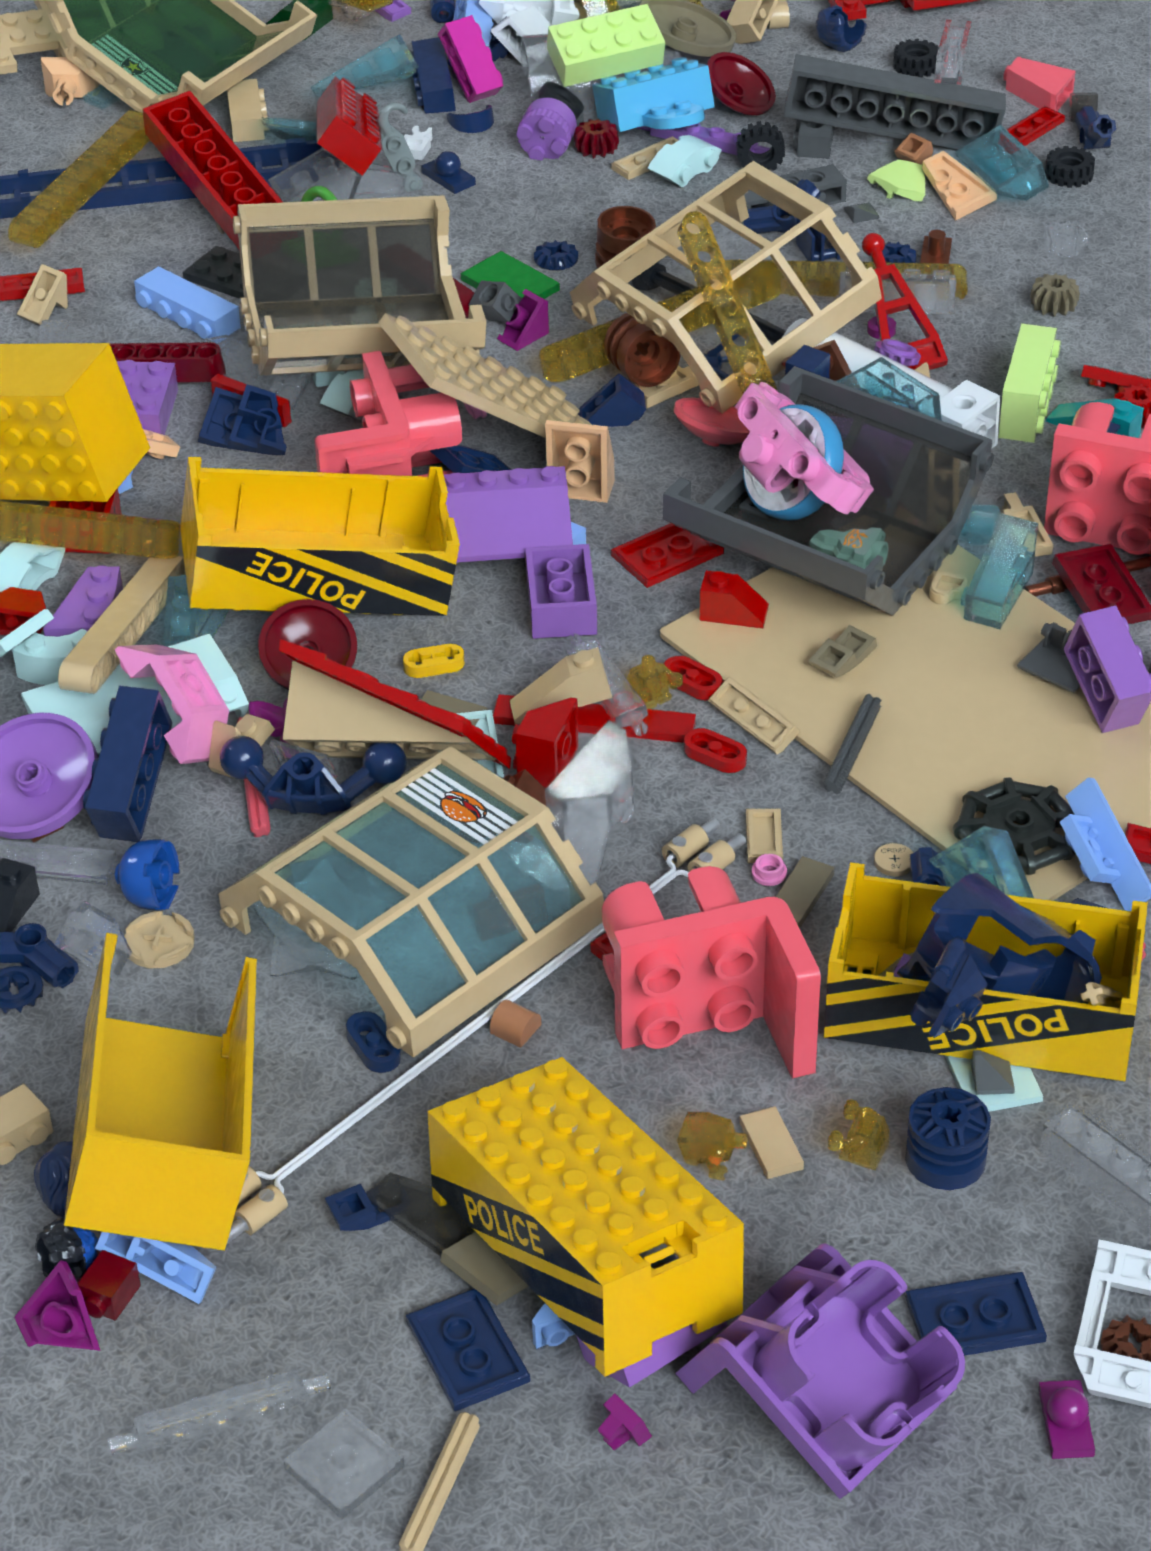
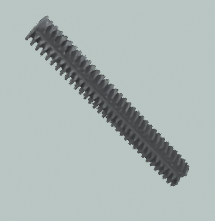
M871 694L865 695L854 717L855 719L844 738L845 740L831 765L832 767H830L824 782L826 785L824 787L828 792L833 791L836 795L841 793L848 779L847 777H849L851 769L857 760L856 758H858L860 750L867 739L866 737L872 728L871 726H873L875 718H877L876 716L882 707L880 705L882 700L879 697L873 698Z

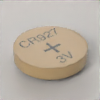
M885 844L875 852V867L881 873L888 876L906 875L911 872L909 859L913 851L902 844Z

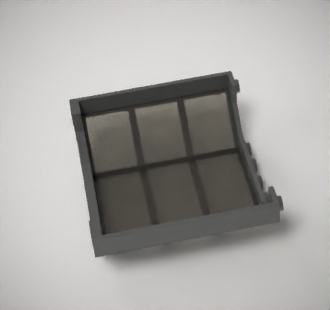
M794 366L779 381L778 392L787 396L795 404L808 405L821 410L836 424L841 434L844 450L867 473L870 485L874 488L857 513L850 511L846 515L837 511L830 504L825 503L811 515L798 520L787 521L770 516L762 517L739 507L748 497L744 484L742 465L703 504L691 500V481L680 477L663 493V520L690 532L694 536L894 615L902 605L906 606L912 594L918 588L924 586L927 577L933 571H937L940 568L945 557L948 554H953L956 550L958 538L986 472L993 463L994 454L991 453L992 439ZM751 502V503L749 504L750 506L756 507V506L753 504V502ZM871 527L881 528L886 534L884 541L888 543V556L884 566V557L877 555L863 569L810 547L809 541L820 530L846 532L851 529L867 530Z

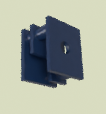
M809 227L796 236V244L810 265H814L816 261L824 263V260L832 258L840 260L839 254L828 238L816 229Z

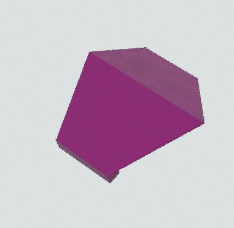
M527 289L523 291L522 294L524 296L519 304H516L517 308L510 322L505 323L506 327L503 335L499 334L497 338L516 351L549 333L548 301Z
M60 1260L14 1317L28 1347L35 1344L101 1351L81 1290L68 1263Z

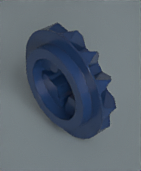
M555 240L552 243L544 242L543 245L536 247L534 261L544 269L564 270L577 263L578 251L575 245L567 244V241L557 242Z
M889 241L885 245L883 255L887 265L895 264L899 272L908 270L915 265L916 250L911 249L910 245H901L900 242L891 243Z
M10 966L0 969V1008L5 1014L15 1008L21 1013L23 1006L34 1007L36 998L43 997V981L40 974L34 969L25 966ZM10 983H14V986H17L18 994L12 995Z

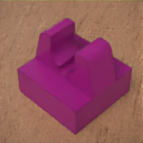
M614 1393L603 1404L609 1416L598 1428V1432L613 1450H616L630 1439L638 1446H641L652 1437L644 1421L618 1395Z

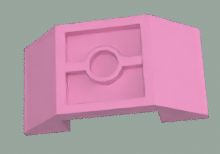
M157 644L118 646L115 652L120 659L122 669L130 678L155 677L172 701L173 710L183 720L164 735L173 757L180 764L209 761L214 721H219L227 724L229 709L197 654Z

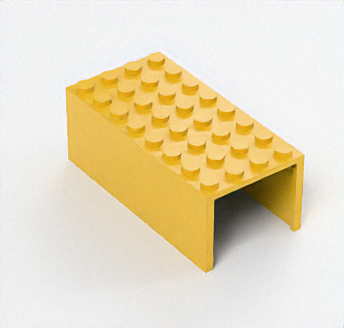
M0 344V500L107 502L150 449L110 344Z
M106 933L85 1021L64 1226L225 1251L250 1163L257 959L245 957L227 1028L222 1037L106 1018L110 970L118 937L117 934Z

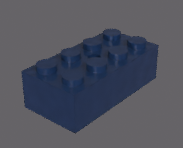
M119 686L116 698H112L109 704L110 720L108 727L103 728L101 732V752L99 759L96 758L92 765L93 781L91 788L87 789L84 793L83 808L87 811L91 824L94 825L100 838L139 842L143 836L167 746V740L164 735L171 730L173 723L159 690Z

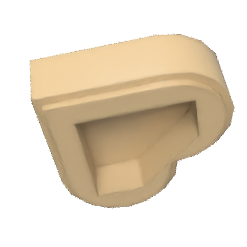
M936 571L930 584L929 598L937 604H947L953 599L966 598L969 594L970 582L960 575Z

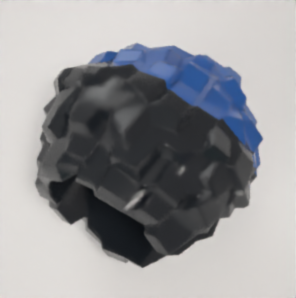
M60 1217L45 1226L43 1231L37 1234L35 1250L39 1252L36 1255L37 1260L42 1262V1271L45 1277L51 1273L60 1260L66 1261L76 1280L83 1277L98 1255L95 1247L99 1239L91 1230L64 1226L65 1219Z

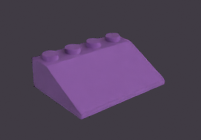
M547 466L532 469L516 468L503 471L486 470L474 473H451L444 475L448 491L446 500L449 518H454L460 543L456 563L526 558L525 548L573 545L565 466Z

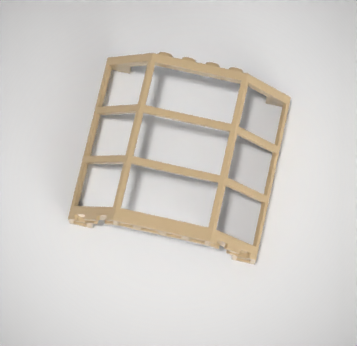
M755 161L746 165L593 271L570 292L573 302V313L578 319H584L592 326L598 323L594 306L607 299L615 304L620 311H625L633 316L638 323L645 324L651 328L659 337L663 336L672 342L698 378L701 390L699 395L703 403L708 407L712 406L721 413L735 405L751 383L757 385L760 382L765 383L785 369L781 364L785 358L794 355L803 345L815 347L882 299L878 275L872 267L866 269L857 256L860 249L849 233L842 234L832 220L836 217V214L831 207ZM751 190L801 220V222L773 242H770L741 224V222L749 218L745 194ZM716 221L761 248L760 251L723 277L677 249ZM809 227L816 229L828 238L848 267L852 281V288L822 310L817 306L779 251V248ZM667 255L712 284L673 312H670L628 284L632 279ZM769 255L812 316L773 345L769 343L729 285ZM718 291L722 292L763 351L723 381L718 377L679 321L680 318Z

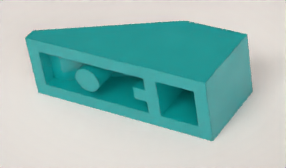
M1114 398L1059 404L1046 418V422L1057 426L1058 423L1072 425L1076 412L1083 405L1091 402L1107 403L1114 407V415L1111 422L1121 425L1116 434L1138 438L1141 432L1144 408L1134 405L1129 401Z

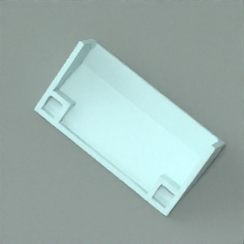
M210 634L168 646L196 653L227 705L229 712L235 711L238 718L244 717L249 707L247 698L237 675ZM120 664L95 694L62 690L59 687L58 681L21 693L28 714L54 713L70 718L79 724L92 740L98 755L101 752V732L103 728L108 727L110 720L109 704L112 698H116L119 686L159 690L172 720V728L183 721L173 710L172 701L155 677L130 678Z

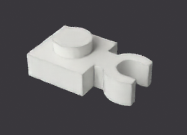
M414 126L412 128V135H404L415 160H423L431 148L433 137L432 128L430 127L425 132H419V126Z

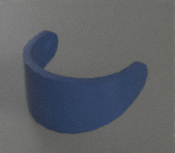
M489 104L486 105L485 110L475 113H448L447 121L454 129L461 132H483L494 124L493 109Z

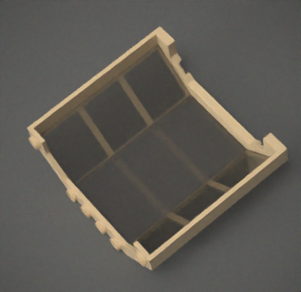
M445 195L238 204V216H233V231L239 237L244 297L240 298L241 315H244V329L247 331L248 346L251 348L252 364L258 365L260 376L363 370L362 353L380 350L387 368L411 364L380 326L379 321L385 313L395 318L401 315L419 329L421 326H425L432 330L437 337L442 339L444 336H447L454 340L459 347L465 349L466 346H469L480 354V349L485 347L487 321L481 305H469L468 319L465 317L452 277L451 265H448L447 248H449L450 210Z

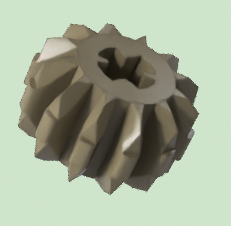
M1057 273L1054 275L1044 274L1043 277L1036 278L1030 293L1031 304L1034 305V310H1042L1043 315L1052 312L1054 317L1058 312L1066 316L1068 311L1074 312L1080 296L1076 280L1068 278L1066 274L1060 276Z

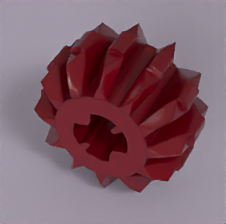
M599 118L597 120L588 119V122H580L574 133L575 147L577 152L583 153V157L592 154L593 159L597 155L605 158L606 153L614 154V150L618 149L619 144L616 125L610 123L609 120L601 121Z

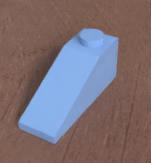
M102 1232L95 1247L99 1251L105 1250L136 1262L138 1272L198 1304L202 1302L217 1268L191 1245Z

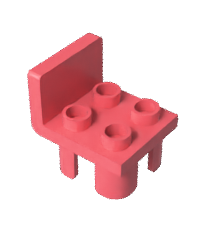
M381 350L362 353L364 378L350 380V394L355 416L362 417L363 428L317 436L315 438L317 472L412 476L413 467L442 463L429 450L457 446L462 442V426L456 399L444 393L399 399L397 393L429 388V386L411 364L387 368ZM451 470L443 471L444 475L453 473ZM423 474V475H418V476L428 477V474Z
M1101 402L1087 403L1078 409L1072 425L1058 423L1054 433L1044 528L1047 534L1060 536L1069 542L1085 541L1100 545L1112 544L1113 547L1121 548L1130 554H1151V414L1148 416L1141 438L1107 432L1114 415V407L1111 404Z
M711 866L696 868L688 873V884L701 910L698 913L664 920L649 885L643 881L625 884L608 895L602 906V922L613 947L614 955L613 953L603 955V967L615 995V1034L621 1049L643 1044L653 1049L666 1048L676 1043L686 1034L717 1028L722 1032H735L748 1026L753 1019L764 1017L792 1079L816 1073L821 974L796 920L784 900L777 897H765L741 903L727 873L720 868Z

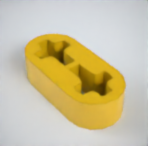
M442 644L413 649L403 656L404 672L413 678L459 671L465 665L464 650L456 644Z

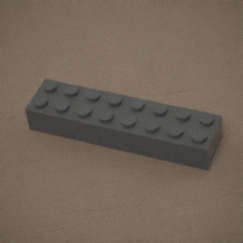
M796 54L785 101L784 117L899 139H905L910 133H913L931 141L932 145L974 153L994 154L1006 110V94Z

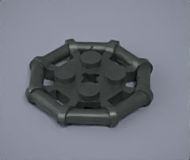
M1011 777L1003 778V782L977 792L969 791L963 796L962 810L958 822L953 826V832L956 838L963 840L979 858L978 862L983 866L987 867L991 864L1025 871L1027 875H1033L1038 869L1063 859L1071 860L1076 855L1074 849L1065 840L1066 833H1064L1063 837L1054 832L1055 828H1062L1061 820L1069 814L1075 815L1070 805L1059 795L1058 788L1052 785L1043 787L1013 781ZM1022 797L1031 798V801L1024 800ZM977 811L985 813L983 818H974V815ZM1013 821H1016V822L1019 823V824H1025V825H1017V824H1014ZM984 833L990 841L986 845L976 834ZM1046 846H1049L1051 848L1050 850H1047L1034 856L1035 850H1038Z

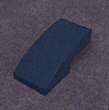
M398 1179L365 1192L361 1184H358L325 1198V1203L340 1231L366 1230L414 1212V1206ZM391 1194L396 1207L384 1212L381 1211L377 1205L378 1200L383 1196Z

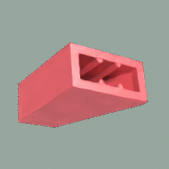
M1017 57L1011 65L1006 67L1004 81H1006V90L1039 109L1046 106L1058 112L1074 91L1076 71Z

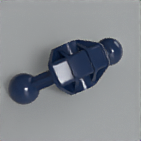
M233 737L223 745L220 752L221 766L229 776L235 779H248L260 792L270 809L277 808L290 811L291 814L300 812L327 815V813L348 810L352 807L350 802L374 783L386 785L400 779L407 766L406 755L398 744L373 743L368 747L363 756V767L339 785L317 757L308 752L298 753L279 768L274 776L263 766V750L260 744L251 737Z

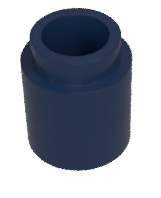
M430 0L433 20L437 23L451 22L454 18L455 0Z

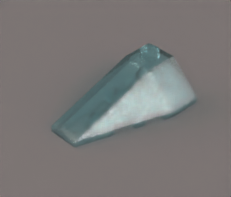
M399 34L313 85L311 89L317 97H321L335 76L340 80L343 77L355 85L354 90L396 81L400 78L406 79L415 73V69L419 68V65L409 46Z

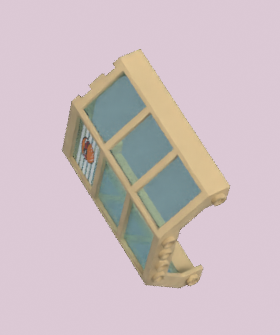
M452 746L409 769L397 781L386 784L219 893L220 916L228 927H236L245 935L250 933L251 928L247 908L260 900L265 907H271L282 915L289 924L296 925L306 932L314 942H320L330 949L338 959H344L354 966L385 1013L387 1039L393 1047L401 1048L413 1058L601 924L604 898L597 883L595 882L590 885L578 867L583 861L569 839L562 842L551 823L556 819L550 809Z

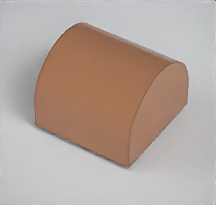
M910 133L894 151L898 159L923 165V160L932 156L933 145L931 141Z
M504 1000L493 1013L490 1022V1033L521 1048L542 1025L541 1016L510 1000Z

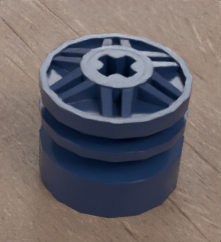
M951 1087L931 1089L917 1097L910 1106L905 1160L909 1171L918 1181L932 1188L943 1190L965 1188L978 1181L985 1171L991 1123V1116L987 1106L976 1095L963 1089Z

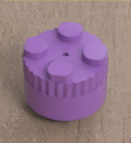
M537 99L529 105L518 126L516 134L519 139L518 142L524 151L528 153L530 159L559 158V156L565 153L577 127L576 118L572 110L565 103L557 99Z

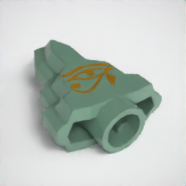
M871 527L867 530L851 529L846 532L820 530L809 541V545L813 549L863 569L877 555L884 557V566L888 556V543L884 541L886 534L881 528Z

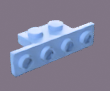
M1087 778L1065 796L1075 814H1069L1060 821L1066 833L1065 840L1078 856L1083 874L1090 881L1110 883L1124 910L1131 911L1133 900L1147 902L1151 899V883L1095 778Z

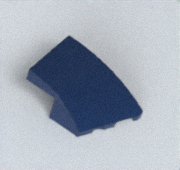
M248 384L243 395L216 387L198 437V442L214 447L267 455H285L287 446L284 443L276 393Z

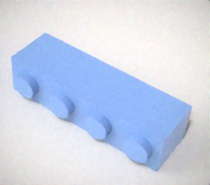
M159 266L134 281L136 301L142 308L147 307L157 312L160 317L168 318L176 322L180 327L196 332L203 339L208 338L218 343L241 328L239 306Z

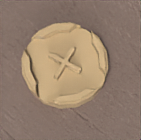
M154 911L141 915L130 922L125 929L126 934L122 939L123 950L127 958L136 965L146 968H165L179 963L189 955L194 947L195 935L190 922L180 914L172 912V916L163 915V911Z

